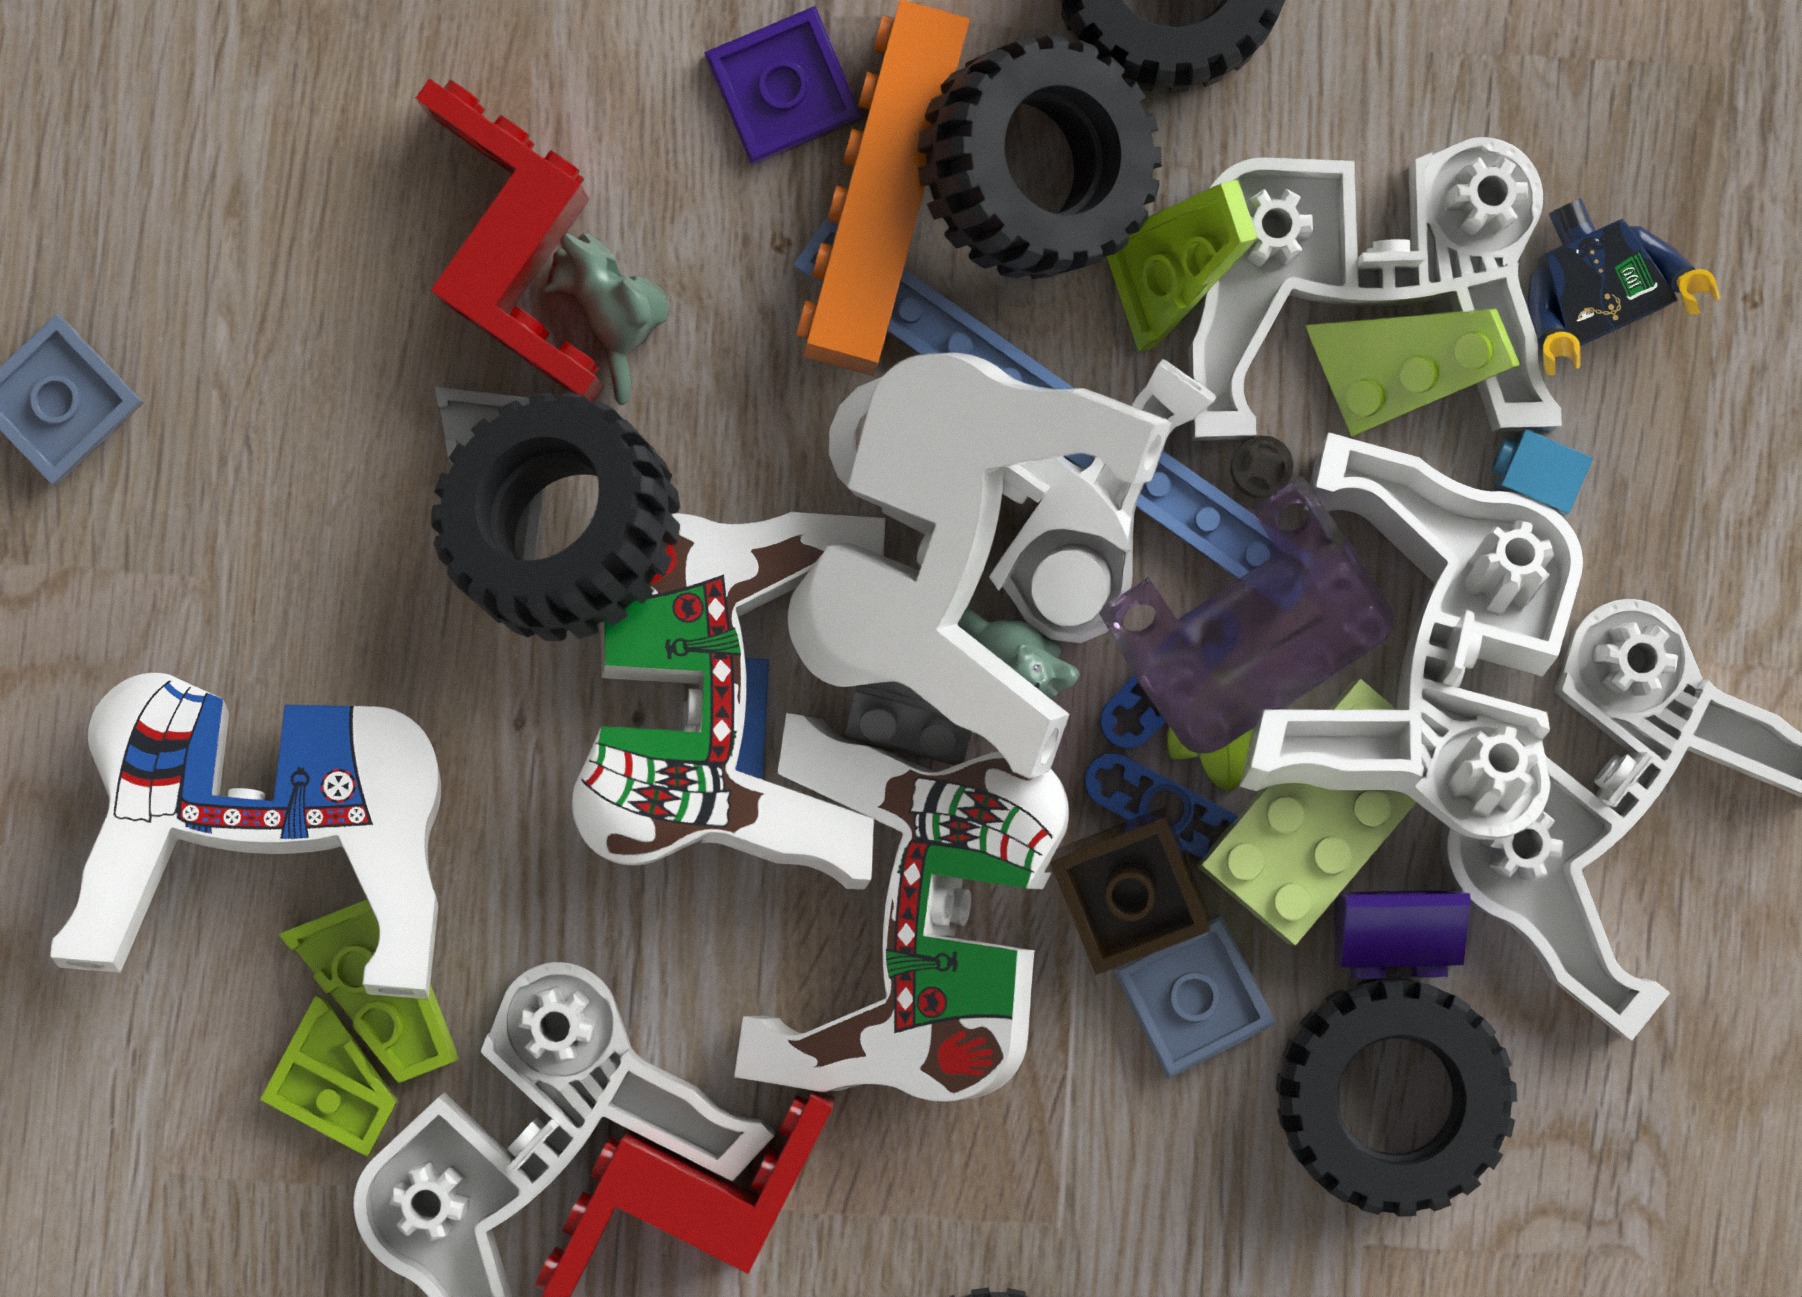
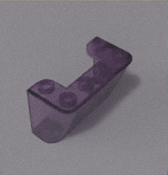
M1303 476L1251 509L1279 551L1278 554L1179 619L1176 618L1149 577L1103 606L1099 612L1136 679L1181 744L1189 751L1206 754L1224 748L1256 727V723L1264 710H1282L1378 647L1388 638L1393 629L1394 614L1391 606L1347 538ZM1292 503H1301L1308 507V516L1300 527L1294 530H1283L1278 527L1277 518L1286 506ZM1146 604L1155 609V617L1147 628L1140 631H1131L1124 627V617L1131 608Z

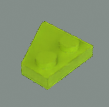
M316 995L312 1000L260 1098L266 1104L366 1157L373 1151L399 1102L327 999L320 995Z

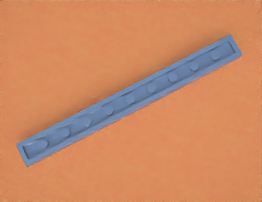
M827 218L793 264L794 268L820 286H822L823 281L811 278L821 243L833 245L838 227L837 223L827 221ZM903 269L887 333L916 354H969L994 364L1010 377L1025 384L1048 389H1075L912 273ZM1162 450L1152 481L1144 482L1137 499L1136 509L1287 615L1291 614L1325 564ZM1084 453L1063 456L1083 470L1092 465L1096 458Z

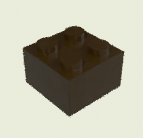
M1166 806L1059 847L1050 860L1095 975L1210 932L1209 913Z

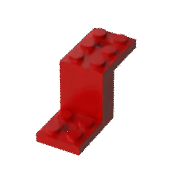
M429 78L415 97L426 114L511 174L509 180L436 281L431 291L445 305L573 394L584 395L593 403L604 389V385L595 376L600 367L595 364L594 360L567 341L563 343L559 350L545 340L550 332L545 329V326L515 306L555 250L562 236L567 233L588 203L589 198L581 185L585 179L579 175V169L554 151L549 150L545 158L534 152L532 148L535 144L528 139L530 135L509 119L499 115L493 123L482 114L485 112V109L478 104L480 100L456 82L449 79L443 88Z
M811 1090L807 1100L796 1094L778 1133L788 1138L779 1154L768 1149L750 1188L760 1192L759 1195L630 1129L621 1141L610 1137L590 1176L600 1180L599 1185L593 1196L583 1191L580 1198L577 1199L562 1229L563 1232L571 1235L572 1238L565 1250L557 1246L554 1247L534 1287L544 1291L542 1297H571L616 1207L749 1274L833 1108L835 1098L825 1092Z

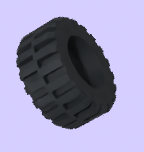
M1060 0L1062 6L1061 16L1067 31L1072 30L1078 40L1095 46L1099 51L1096 59L1100 60L1111 56L1124 67L1125 71L1121 76L1136 81L1140 89L1152 91L1154 86L1169 87V92L1175 93L1188 92L1190 86L1200 83L1207 87L1221 81L1223 76L1231 70L1235 69L1238 71L1252 58L1260 45L1264 44L1279 17L1285 0H1222L1216 9L1204 19L1192 25L1180 27L1163 26L1145 20L1132 11L1123 0Z
M1046 35L1036 40L1028 37L982 54L966 62L965 68L953 72L941 84L943 95L931 99L924 114L925 120L931 122L932 125L931 128L919 132L917 150L919 153H926V165L919 167L918 173L920 185H929L934 199L926 203L934 220L940 218L945 220L949 228L944 232V236L956 249L964 246L970 247L971 251L968 255L970 261L984 269L997 266V271L1002 276L1017 279L1029 275L1032 279H1039L1099 263L1101 258L1114 255L1128 244L1129 234L1140 231L1148 218V211L1142 206L1156 200L1160 183L1159 180L1153 179L1152 176L1153 169L1162 167L1161 147L1153 146L1151 133L1158 131L1154 114H1145L1140 103L1145 98V95L1136 81L1127 84L1121 77L1125 71L1124 67L1111 56L1100 60L1096 59L1099 52L1097 48L1081 40L1068 44L1069 41L1064 36ZM1019 103L1033 106L1047 114L1060 127L1069 143L1074 163L1073 185L1065 205L1057 214L1043 210L1028 200L1018 189L1009 172L1005 157V135L1009 120Z
M551 392L535 394L529 397V405L522 406L515 400L498 409L500 416L493 421L488 422L483 418L470 429L475 434L465 446L458 443L448 457L453 465L449 474L441 472L434 491L442 499L441 504H434L431 509V527L440 534L435 537L434 546L438 559L447 566L446 574L453 583L498 623H503L512 632L525 637L537 634L544 641H563L567 638V631H570L578 639L597 634L599 632L597 624L607 621L613 627L627 618L629 615L625 609L636 599L643 604L654 592L649 584L655 575L665 576L672 561V558L666 553L667 546L677 544L681 524L671 515L678 513L680 509L678 490L670 483L672 474L664 460L654 451V448L613 408L601 401L591 403L584 395L565 393L561 395L560 402ZM574 475L597 476L599 493L596 509L589 525L580 537L566 549L550 557L537 560L517 559L515 553L517 525L524 509L534 496L549 484L565 477Z
M1401 978L1380 981L1371 979L1358 982V986L1346 991L1340 989L1326 997L1327 1002L1315 1012L1309 1011L1299 1023L1302 1025L1293 1040H1288L1282 1054L1285 1057L1282 1072L1277 1073L1276 1091L1279 1093L1280 1108L1277 1109L1280 1126L1284 1129L1289 1141L1287 1144L1296 1159L1315 1181L1339 1200L1358 1206L1362 1211L1380 1215L1381 1212L1394 1213L1397 1217L1416 1216L1419 1210L1430 1208L1435 1212L1451 1206L1450 1199L1462 1192L1468 1196L1481 1185L1478 1179L1488 1167L1493 1170L1496 1168L1503 1157V1154L1499 1152L1505 1136L1510 1138L1512 1136L1515 1119L1510 1117L1512 1102H1517L1516 1083L1511 1081L1508 1067L1512 1066L1506 1048L1500 1046L1494 1036L1496 1031L1484 1017L1479 1016L1470 1008L1471 1005L1457 996L1430 984L1427 985L1411 979ZM1386 1039H1407L1420 1043L1430 1049L1445 1066L1452 1085V1106L1443 1128L1429 1143L1406 1153H1383L1365 1146L1348 1130L1339 1109V1085L1349 1062L1365 1047Z

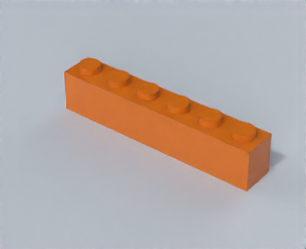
M899 0L894 18L882 15L873 50L884 53L879 75L867 71L858 107L869 110L864 131L852 128L842 164L853 166L854 168L848 188L836 185L827 221L838 224L833 245L820 244L811 277L823 281L817 303L805 300L796 336L807 338L802 357L871 376L874 375L880 359L925 186L920 185L918 168L926 165V153H919L917 150L919 132L931 128L932 123L925 120L924 116L931 99L943 95L941 84L957 70L970 18L906 0Z

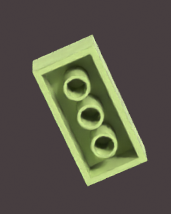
M1362 679L1352 681L1328 710H1396V708ZM1283 783L1269 786L1255 794L1238 814L1237 819L1227 827L1210 847L1207 854L1198 861L1196 866L1285 943L1296 945L1417 802L1404 793L1392 790H1328L1305 783Z

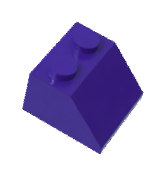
M1457 890L1340 892L1334 899L1335 965L1350 967V978H1387V967L1411 966V977H1448V966L1464 965L1470 915V893Z

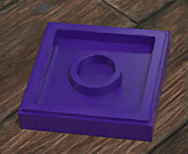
M816 6L704 52L751 166L862 120L860 110Z

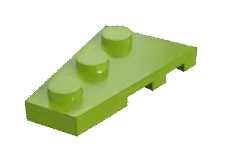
M1238 180L1221 183L1148 216L1139 232L1128 235V244L1116 254L1107 256L1138 352L1156 348L1257 239Z
M1497 308L1305 325L1351 437L1520 365Z
M367 899L278 934L290 950H296L315 974L313 978L326 994L330 993L354 1022L353 1028L398 1083L459 1060L431 983L429 999L366 993L363 986L365 965L374 956L380 938L379 924Z

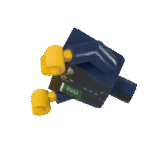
M1578 199L1549 213V217L1563 246L1544 254L1538 259L1539 267L1530 278L1527 308L1536 332L1539 347L1543 350L1544 371L1547 375L1552 376L1556 375V357L1565 356L1570 358L1574 363V368L1578 369L1580 367V346L1678 301L1675 292L1681 294L1684 308L1690 315L1700 313L1698 302L1693 296L1694 294L1708 292L1716 301L1720 299V295L1713 274L1707 270L1695 269L1674 247L1643 227L1629 226L1623 219H1620L1595 230L1582 199Z

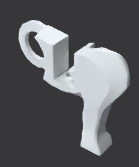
M1163 359L1157 365L1147 386L1136 397L1132 407L1172 422L1168 432L1169 435L1175 427L1198 416L1214 402L1217 396ZM882 377L858 386L839 405L830 426L829 456L837 477L847 487L857 454L856 431L862 417L868 412L873 392ZM1063 456L1004 468L1002 490L1004 495L1020 504H1023L1027 497H1030L1037 503L1041 500L989 575L998 591L1002 587L1019 609L1026 623L1034 626L1051 640L1083 643L1107 633L1126 613L1129 606L1133 578L1134 512L1144 483L1131 484L1116 478L1111 469L1098 458H1095L1092 465L1085 470L1069 462ZM851 490L855 496L882 507V513L923 534L935 528L936 524Z

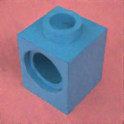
M1525 429L1517 433L1514 441L1508 438L1503 440L1491 468V471L1500 474L1494 489L1526 495L1548 505L1561 516L1570 514L1593 457Z

